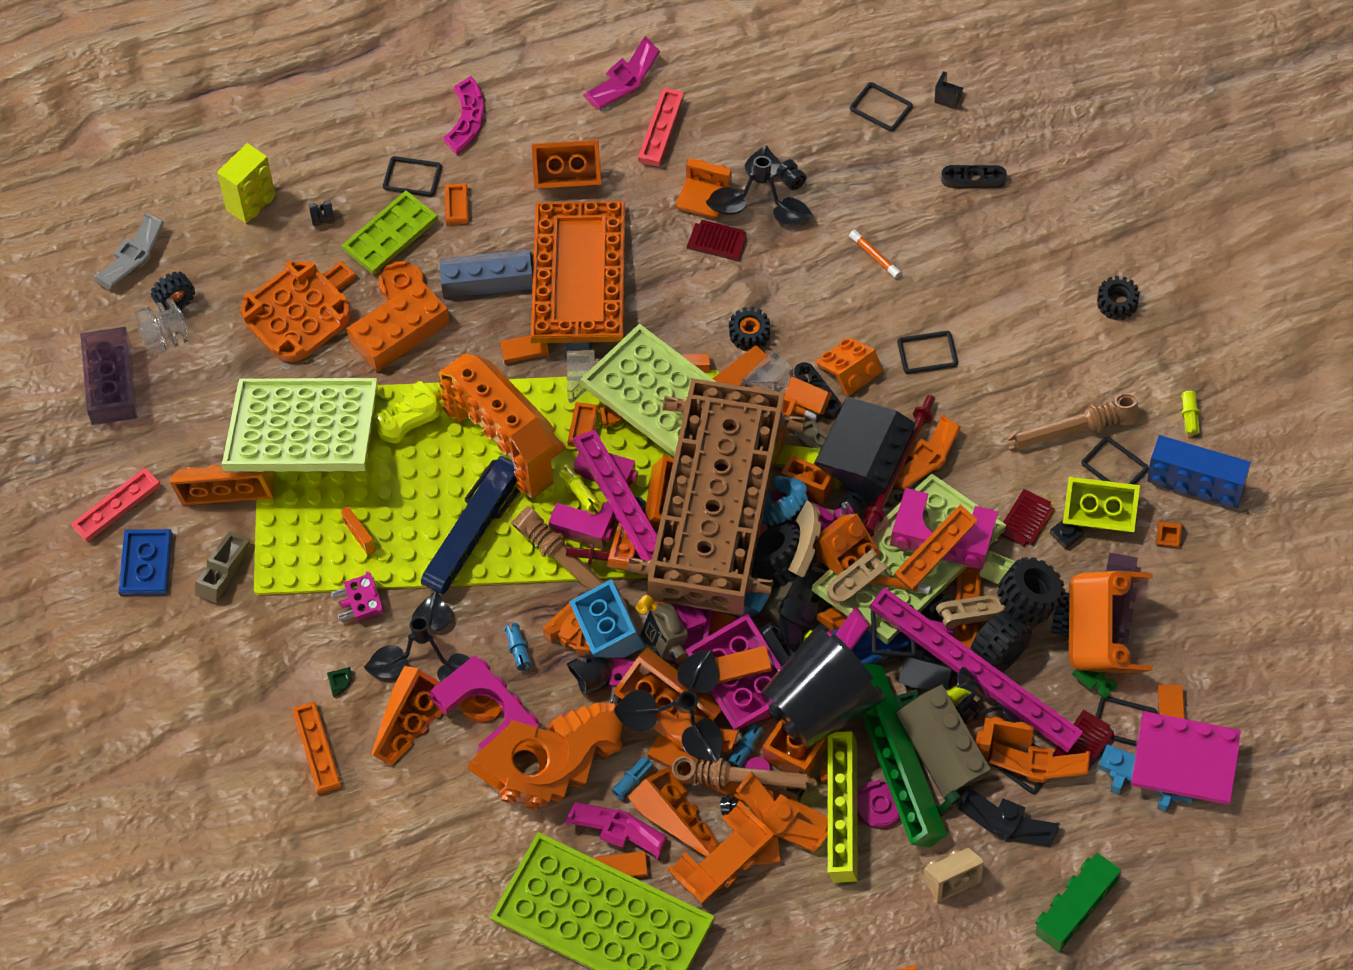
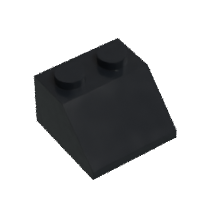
M916 643V655L914 657H904L899 683L904 684L906 688L911 690L922 689L930 691L940 685H943L945 690H949L955 671Z

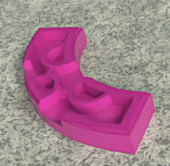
M472 76L453 87L461 102L462 112L455 127L443 137V140L456 156L473 142L483 122L484 104L482 94Z

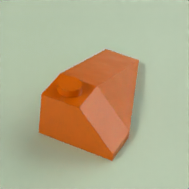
M404 666L393 687L371 753L372 756L389 766H393L412 746V742L420 734L425 733L428 725L435 718H439L443 714L430 699V691L440 683L439 681L417 668Z
M666 767L646 778L628 796L634 808L641 812L643 816L707 857L719 846V843L709 826L698 818L697 812L699 810L696 804H690L685 796L688 792L686 787L677 780L672 770Z

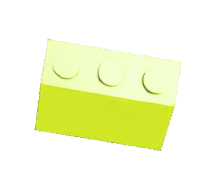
M1069 477L1063 524L1134 533L1140 485Z

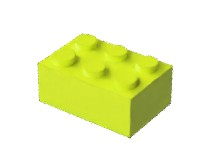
M248 143L217 171L226 211L245 224L252 218H255L266 204L272 202L276 195L267 156Z

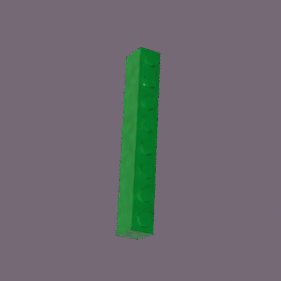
M863 663L874 677L870 682L874 688L877 685L881 688L885 699L861 716L910 844L930 848L947 836L946 830L911 740L896 716V712L899 709L882 666Z

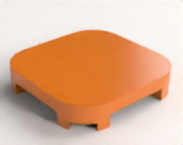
M292 259L284 263V270L251 294L247 291L243 296L244 300L240 313L245 324L275 357L284 362H298L308 357L343 330L351 317L350 306L345 295L341 294L310 260L308 262H293Z

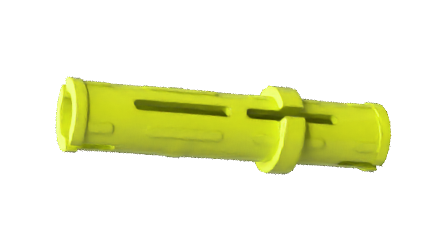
M569 464L564 465L568 470L567 472L561 467L558 473L566 482L567 489L570 492H574L589 514H596L593 507L599 513L602 505L584 484L582 476L576 474Z

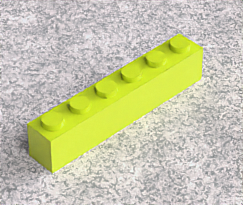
M852 731L834 732L828 736V874L833 883L858 882L857 741Z

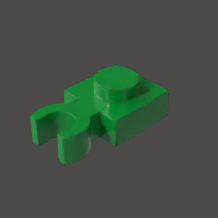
M1075 669L1072 673L1088 689L1091 690L1095 686L1099 695L1105 699L1111 693L1107 688L1114 691L1118 685L1113 679L1104 676L1106 672L1079 671Z

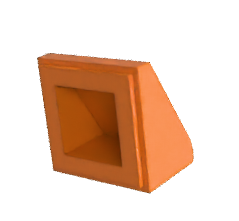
M1158 521L1156 545L1180 548L1182 523Z

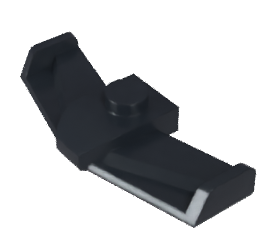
M812 565L809 566L804 577L796 575L785 598L781 601L778 612L779 630L793 652L801 645L802 627L812 629L818 606L809 603L814 594L812 586L826 573V570Z
M969 785L963 794L958 808L991 832L993 836L1004 841L1011 840L1051 847L1060 827L1058 822L1052 823L1023 818L1026 807L1004 798L999 807H997Z

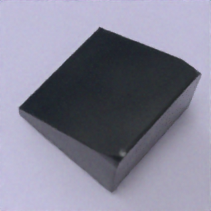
M940 593L923 609L924 616L927 618L937 612V605L942 602L951 601V598Z

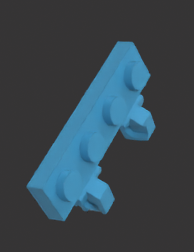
M1107 745L1098 769L1109 773V777L1114 778L1110 792L1120 795L1125 781L1131 783L1135 755ZM1157 791V793L1162 795L1157 809L1167 812L1171 800L1177 802L1179 799L1192 804L1194 798Z

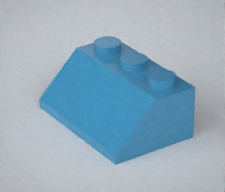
M612 579L569 601L594 657L625 658L645 647L624 598Z

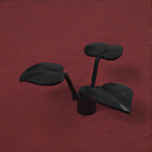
M767 145L756 151L746 161L745 171L750 177L742 194L734 188L723 187L714 191L709 199L706 200V204L718 213L726 215L742 212L747 206L743 198L746 197L754 179L757 183L769 181L774 201L777 205L773 210V215L777 221L793 225L812 218L810 209L800 200L788 197L782 202L779 201L773 177L777 176L776 171L781 162Z
M434 592L427 597L413 613L410 622L412 634L408 635L409 640L406 652L403 654V650L395 645H386L378 649L368 663L364 665L365 670L369 674L384 680L398 678L404 666L409 667L406 658L409 657L413 641L419 644H425L429 641L441 663L444 664L437 672L440 682L470 659L467 655L455 653L446 661L433 639L431 630L440 631L447 627L452 620L451 610L439 593Z
M712 650L697 652L681 663L677 672V678L680 684L689 688L688 691L682 692L676 701L655 708V699L649 692L634 690L628 693L615 706L614 713L620 722L636 731H646L654 727L657 722L655 713L676 707L680 713H689L692 726L686 728L682 734L681 742L684 750L690 756L698 759L717 761L720 757L722 737L719 727L709 718H702L696 724L694 718L695 711L693 710L698 704V697L693 692V689L697 693L705 694L712 691L718 682V668Z
M966 667L959 669L957 688L972 692L955 707L965 725L973 717L977 720L981 716L997 709L1002 710L1003 714L1013 723L1024 722L1000 703L978 712L979 704L973 698L977 695L984 700H988L989 693L973 672Z

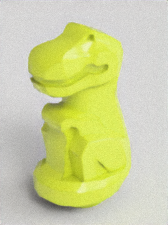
M417 381L413 385V392L406 395L403 402L395 404V410L398 412L396 415L392 416L387 410H381L380 413L377 412L375 414L374 420L378 428V436L386 442L398 443L413 428L435 420L440 416L443 409L439 402L442 400L441 394L432 384L427 387L422 381Z

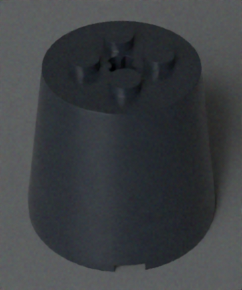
M819 624L760 692L769 707L768 712L776 721L780 720L785 726L784 730L793 740L796 738L807 748H811L885 699L881 688L878 685L874 688L870 682L874 677L858 657L837 635L833 634L830 637L827 634L828 628L822 624Z

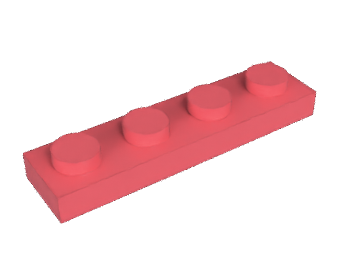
M662 88L638 156L639 163L660 167L684 99V92Z
M144 467L72 522V528L88 543L161 487L159 481Z

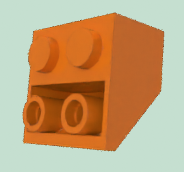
M857 513L839 517L820 532L819 539L815 540L813 544V549L820 562L837 575L841 574L872 549L878 555L881 554Z

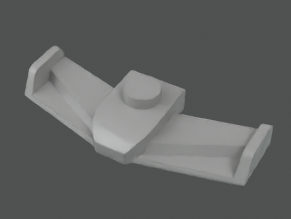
M145 212V217L134 241L126 237L114 252V257L117 260L99 274H95L93 277L94 281L110 290L131 271L145 266L151 258L150 252L164 221Z

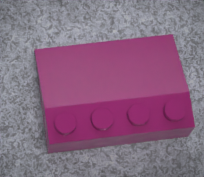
M748 614L685 650L688 657L697 652L712 650L714 658L766 645L772 671L720 683L710 691L734 730L771 717L768 712L769 707L760 692L781 668Z
M1143 711L1137 733L1131 786L1230 805L1241 730Z

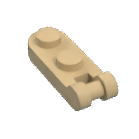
M874 549L870 550L829 583L826 590L828 598L837 604L847 601L887 570L888 566L885 562L881 563L876 557L878 554ZM868 562L874 568L871 572L865 566Z
M986 595L942 602L937 605L936 611L940 617H943V624L946 629H953L957 625L988 621L996 614L1002 612L1003 605H1001L1000 599L997 597Z

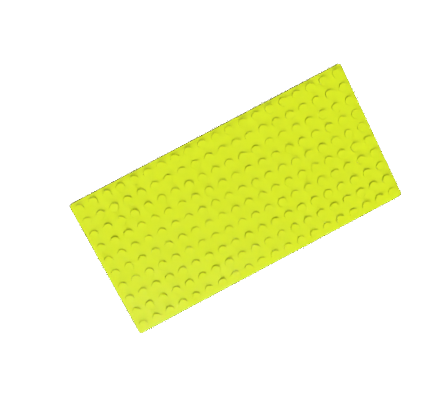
M717 370L704 372L711 378L719 374ZM583 376L508 379L551 423L554 428L553 434L559 441L563 442L566 449L551 459L554 484L533 499L526 493L522 494L519 492L502 517L492 520L450 587L578 581L556 559L548 558L547 556L543 557L539 546L536 547L534 545L535 542L532 543L530 539L525 538L511 522L527 506L531 507L544 520V524L546 523L547 525H549L548 522L556 503L587 511L574 492H570L567 489L566 482L558 473L561 467L566 472L568 471L564 466L565 464L571 465L574 470V462L579 453L576 447L568 446L567 443L575 403L595 404L599 408L606 406V404L579 384ZM439 382L424 383L427 387L432 384L442 395V389L439 386ZM414 384L378 385L365 471H274L273 498L256 500L254 593L256 595L333 592L344 588V582L366 575V572L372 574L377 590L427 588L421 585L422 575L468 505L465 502V497L492 460H497L500 456L510 460L512 458L500 451L498 443L494 439L490 440L484 434L483 428L479 424H474L469 417L458 423L454 417H448L444 409H442L440 416L435 420L407 432L400 442L389 443L382 440L378 436V428L374 420L375 414L377 412L380 413L381 410H387L392 416L396 415L398 412L395 410V404L403 402L405 396L413 392ZM442 399L439 402L444 407V401ZM599 410L595 431L608 453L635 461L638 477L635 484L630 485V490L634 497H640L647 502L652 466L663 455L671 458L674 457L626 420L603 429ZM584 479V484L601 505H604L607 500L598 484ZM515 484L514 488L512 489V491L510 492V494L508 495V497L506 498V500H505V502L503 503V505L501 506V508L499 509V511L502 509V507L504 506V504L507 502V500L510 498V496L512 495V493H513V492L515 491V489L517 488L516 484ZM349 506L372 537L375 552L368 555L362 549L343 522L341 514L343 508ZM614 523L612 539L609 543L606 542L604 549L594 548V550L611 551L618 523ZM563 538L566 547L590 549L588 545ZM579 558L602 580L648 578L646 574L628 573L627 570L607 567L608 561L593 559L592 564L589 565V559Z

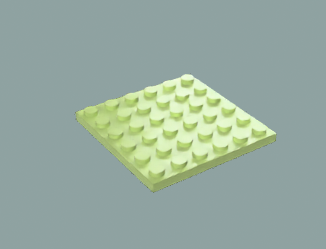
M377 378L239 379L222 461L223 471H365L378 388Z

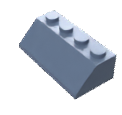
M530 249L440 259L443 298L532 289L533 277Z

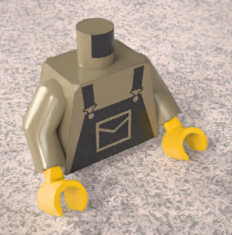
M643 596L635 608L642 614L647 613L649 609L650 611L640 634L645 647L640 649L639 653L649 648L664 661L673 659L677 664L682 663L688 657L683 649L688 632L678 613L670 603L663 605L657 603L656 605L651 596Z

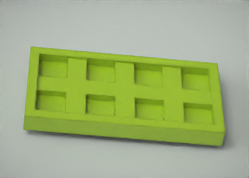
M405 191L342 245V249L371 274L375 275L437 222L438 216L408 191Z

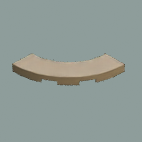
M807 500L796 519L800 527V539L796 554L788 569L800 577L805 576L815 554L813 544L815 540L819 539L821 522L818 521L820 511L816 505Z

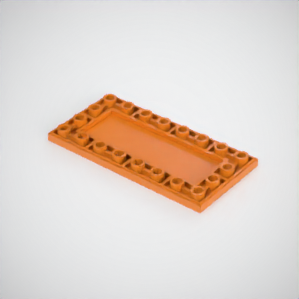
M625 201L536 203L531 343L620 342L623 339Z

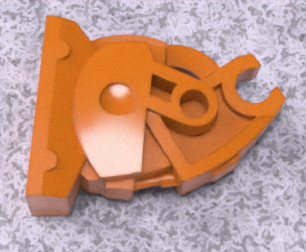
M569 602L543 626V635L549 642L558 639L564 647L573 648L576 650L577 655L585 656L591 650Z

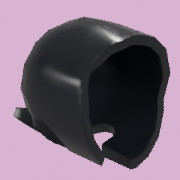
M592 652L585 654L583 661L576 658L566 664L569 671L577 679L583 696L597 692L609 684L611 669L604 657H594Z

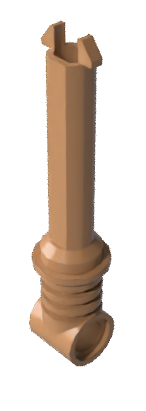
M1121 393L1115 397L1112 403L1107 402L1106 404H1101V406L1090 404L1083 414L1018 433L1014 431L1007 438L1009 441L1014 440L1015 444L1008 446L1010 451L1018 452V449L1085 429L1101 432L1102 428H1105L1106 425H1115L1117 422L1122 425H1132L1139 419L1138 398L1132 393Z
M527 506L511 522L525 538L530 539L532 543L535 542L534 545L536 547L539 546L543 557L547 556L548 558L556 559L589 591L605 583L578 557L566 556L567 547L563 539L564 535L553 532V529L546 523L544 524V520L531 507Z
M680 756L672 764L673 775L678 781L686 785L697 784L698 781L699 784H704L705 781L706 785H709L711 782V785L721 789L722 786H727L730 782L742 783L750 771H752L763 786L807 790L808 786L817 787V781L809 778L808 774L732 767L723 758L712 763L711 760H707V762L706 760H701L700 762L699 759ZM685 765H690L691 772L685 776L680 775L681 768Z

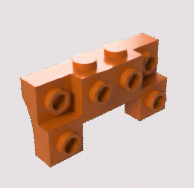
M741 801L736 804V807L728 815L725 814L722 817V821L733 833L699 865L685 852L678 862L667 868L675 880L701 905L719 889L721 890L724 886L729 888L738 879L736 875L742 869L747 871L756 862L754 859L756 854L774 838V833Z

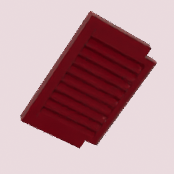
M701 220L700 224L695 223L687 249L739 261L747 235H744L745 230Z
M1023 489L1003 521L1006 524V528L1001 536L1023 547L1026 544L1033 546L1055 510L1050 506L1051 502Z
M1083 709L1073 723L1083 733L1068 753L1058 746L1053 752V757L1081 754L1090 751V770L1114 733L1109 730L1111 725Z

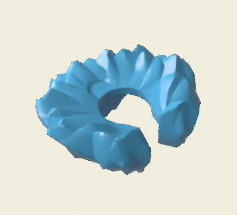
M774 477V486L780 492L785 493L786 497H782L776 500L774 504H771L772 496L768 491L762 522L767 527L778 526L785 521H791L792 517L801 511V507L805 504L806 500L808 501L806 495L807 486L803 481L793 477Z

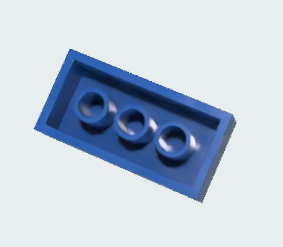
M1159 435L1151 456L1147 482L1157 487L1173 489L1181 494L1194 495L1201 500H1211L1225 507L1239 508L1251 461Z

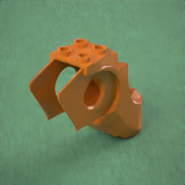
M595 703L588 707L584 705L576 711L571 710L564 717L562 714L559 715L547 726L548 731L511 720L510 724L474 756L469 762L467 769L498 790V796L506 803L515 804L518 801L525 803V807L528 809L539 810V807H545L550 801L560 802L565 796L567 786L581 789L582 785L586 784L594 754L604 760L621 751L623 743L620 741L623 723L620 722L614 713V708L617 705L611 703ZM529 750L536 755L539 761V769L535 775H526L517 769L513 760L516 752Z

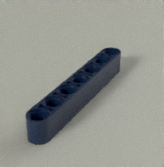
M504 456L498 457L424 571L421 585L442 595L447 592L494 519L493 513H498L517 482L514 474L515 465L512 460Z

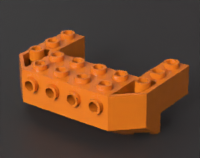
M464 353L439 371V386L442 389L441 398L444 401L443 409L447 416L450 418L454 417L458 423L469 417L474 424H479L483 428L484 434L490 440L494 439L498 443L500 451L512 458L515 465L516 486L522 494L526 493L533 499L554 484L551 459L565 450V445L553 434L554 428L551 423L490 360Z

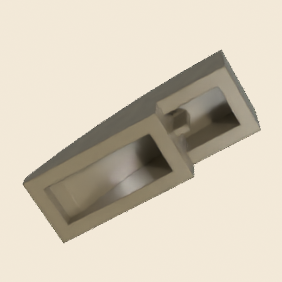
M230 531L207 559L206 569L196 580V596L214 603L218 602L243 560L250 544L249 538Z

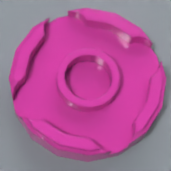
M885 781L869 782L861 787L857 795V815L864 824L871 828H888L900 820L892 794Z

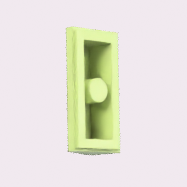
M988 551L983 570H980L979 575L999 584L1002 577L1015 561L993 551Z

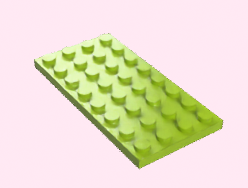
M537 832L490 919L591 970H688L715 917Z

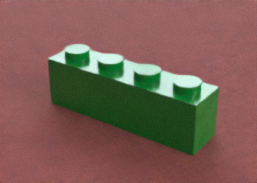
M1096 853L1092 859L1088 857L1083 862L1080 868L1082 871L1077 877L1073 875L1065 886L1067 888L1062 895L1058 893L1050 904V910L1047 913L1042 912L1035 922L1037 925L1035 935L1058 952L1062 951L1120 880L1121 869L1099 853Z

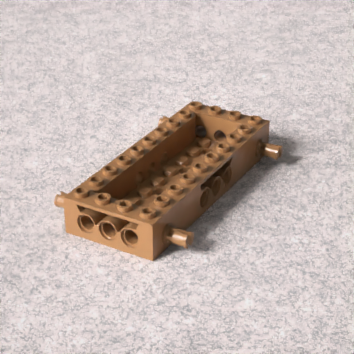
M691 378L686 399L665 395L663 411L683 413V419L653 558L647 561L629 557V564L627 565L628 573L648 575V595L654 601L743 615L749 592L771 596L773 580L754 578L751 574L779 433L782 429L803 432L805 417L784 415L785 393ZM727 424H733L736 429L727 431L723 427ZM724 464L728 468L725 471H718L715 469V466ZM714 504L719 507V510L710 512L706 508ZM705 545L710 547L711 550L708 553H701L698 551V548Z

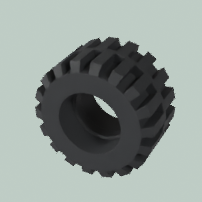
M787 523L785 525L779 524L776 527L773 526L761 534L758 539L753 569L760 579L773 580V587L785 585L796 577V574L788 570L796 554L800 539V531L795 525Z
M1027 557L1021 560L1018 559L1012 564L998 584L999 590L997 594L1001 597L999 601L1001 605L1005 606L1004 610L1007 613L1010 612L1012 617L1021 619L1023 623L1027 621L1030 624L1044 622L1064 598L1065 589L1062 588L1064 582L1059 579L1061 577L1060 574L1053 570V566H1048L1046 561H1038L1034 557H1031L1030 560Z
M1004 610L992 617L981 628L974 638L970 650L1003 672L1024 652L1030 641L1032 629L1021 622L1019 618L1015 619L1010 612L1007 613Z

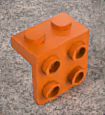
M689 158L686 163L687 178L676 202V207L679 210L716 219L720 213L712 210L706 204V200L719 188H731V169L723 165H714L700 159Z
M853 338L842 340L839 345L823 353L816 360L818 367L836 376L843 394L848 397L884 372L875 349Z
M998 717L985 718L983 731L978 730L976 744L988 764L993 740L998 744L1028 752V748L1032 744L1034 727L1024 722H1007Z

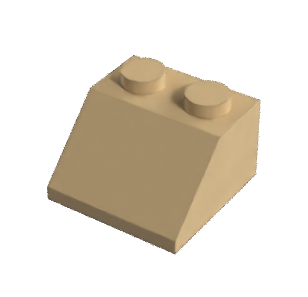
M970 848L962 851L958 849L950 853L943 860H933L928 863L924 868L923 879L936 902L939 903L982 883L984 862Z

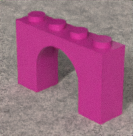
M578 453L574 462L576 474L581 475L584 479L596 482ZM609 453L630 488V485L635 484L638 477L635 461ZM608 502L602 505L599 513L594 509L595 515H591L585 510L556 503L548 524L553 529V532L562 533L565 539L588 546L594 544V548L603 550L606 542L609 543L612 539L614 523H618L619 520Z
M905 488L893 526L890 546L915 552L933 533L926 527L923 521L929 493ZM975 506L972 515L978 520V523L943 560L983 570L998 511Z
M474 655L430 691V699L446 716L467 698L476 695L488 696L501 706L504 713L502 725L478 745L477 752L510 724L511 720L539 728V721L531 712L527 713L522 707L523 704L518 696L515 694L511 695L506 689L505 682L499 676L495 677L490 672L489 664L484 659H479Z

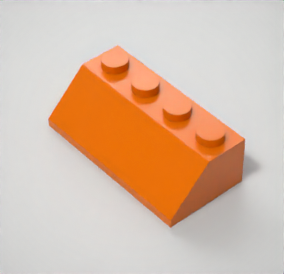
M218 465L204 468L188 467L186 469H178L171 476L169 483L182 505L272 499L274 496L275 473L274 471H223L222 466Z
M646 648L635 660L613 693L623 699L634 690H644L654 697L657 704L664 706L676 701L677 697L682 692L688 691L689 687L679 683L677 678L678 671L649 648ZM693 689V692L698 697V704L693 709L695 714L715 721L722 711L716 700L707 693L700 694ZM676 707L667 709L678 717L679 711Z

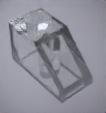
M594 350L567 351V394L569 403H573L586 391L579 383L580 379L600 361V359H595Z
M773 351L741 379V386L751 388L755 386L764 390L780 392L782 389H787L791 376L793 377V367Z

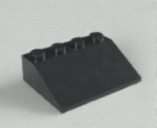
M846 397L814 465L873 502L886 489L916 423L897 410Z

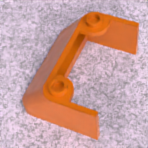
M1130 571L1088 572L1077 574L1071 578L1069 584V662L1074 669L1079 671L1138 674L1153 670V665L1130 664L1128 648L1122 644L1112 643L1113 595L1119 596L1127 593L1131 582L1137 583L1153 578V573Z

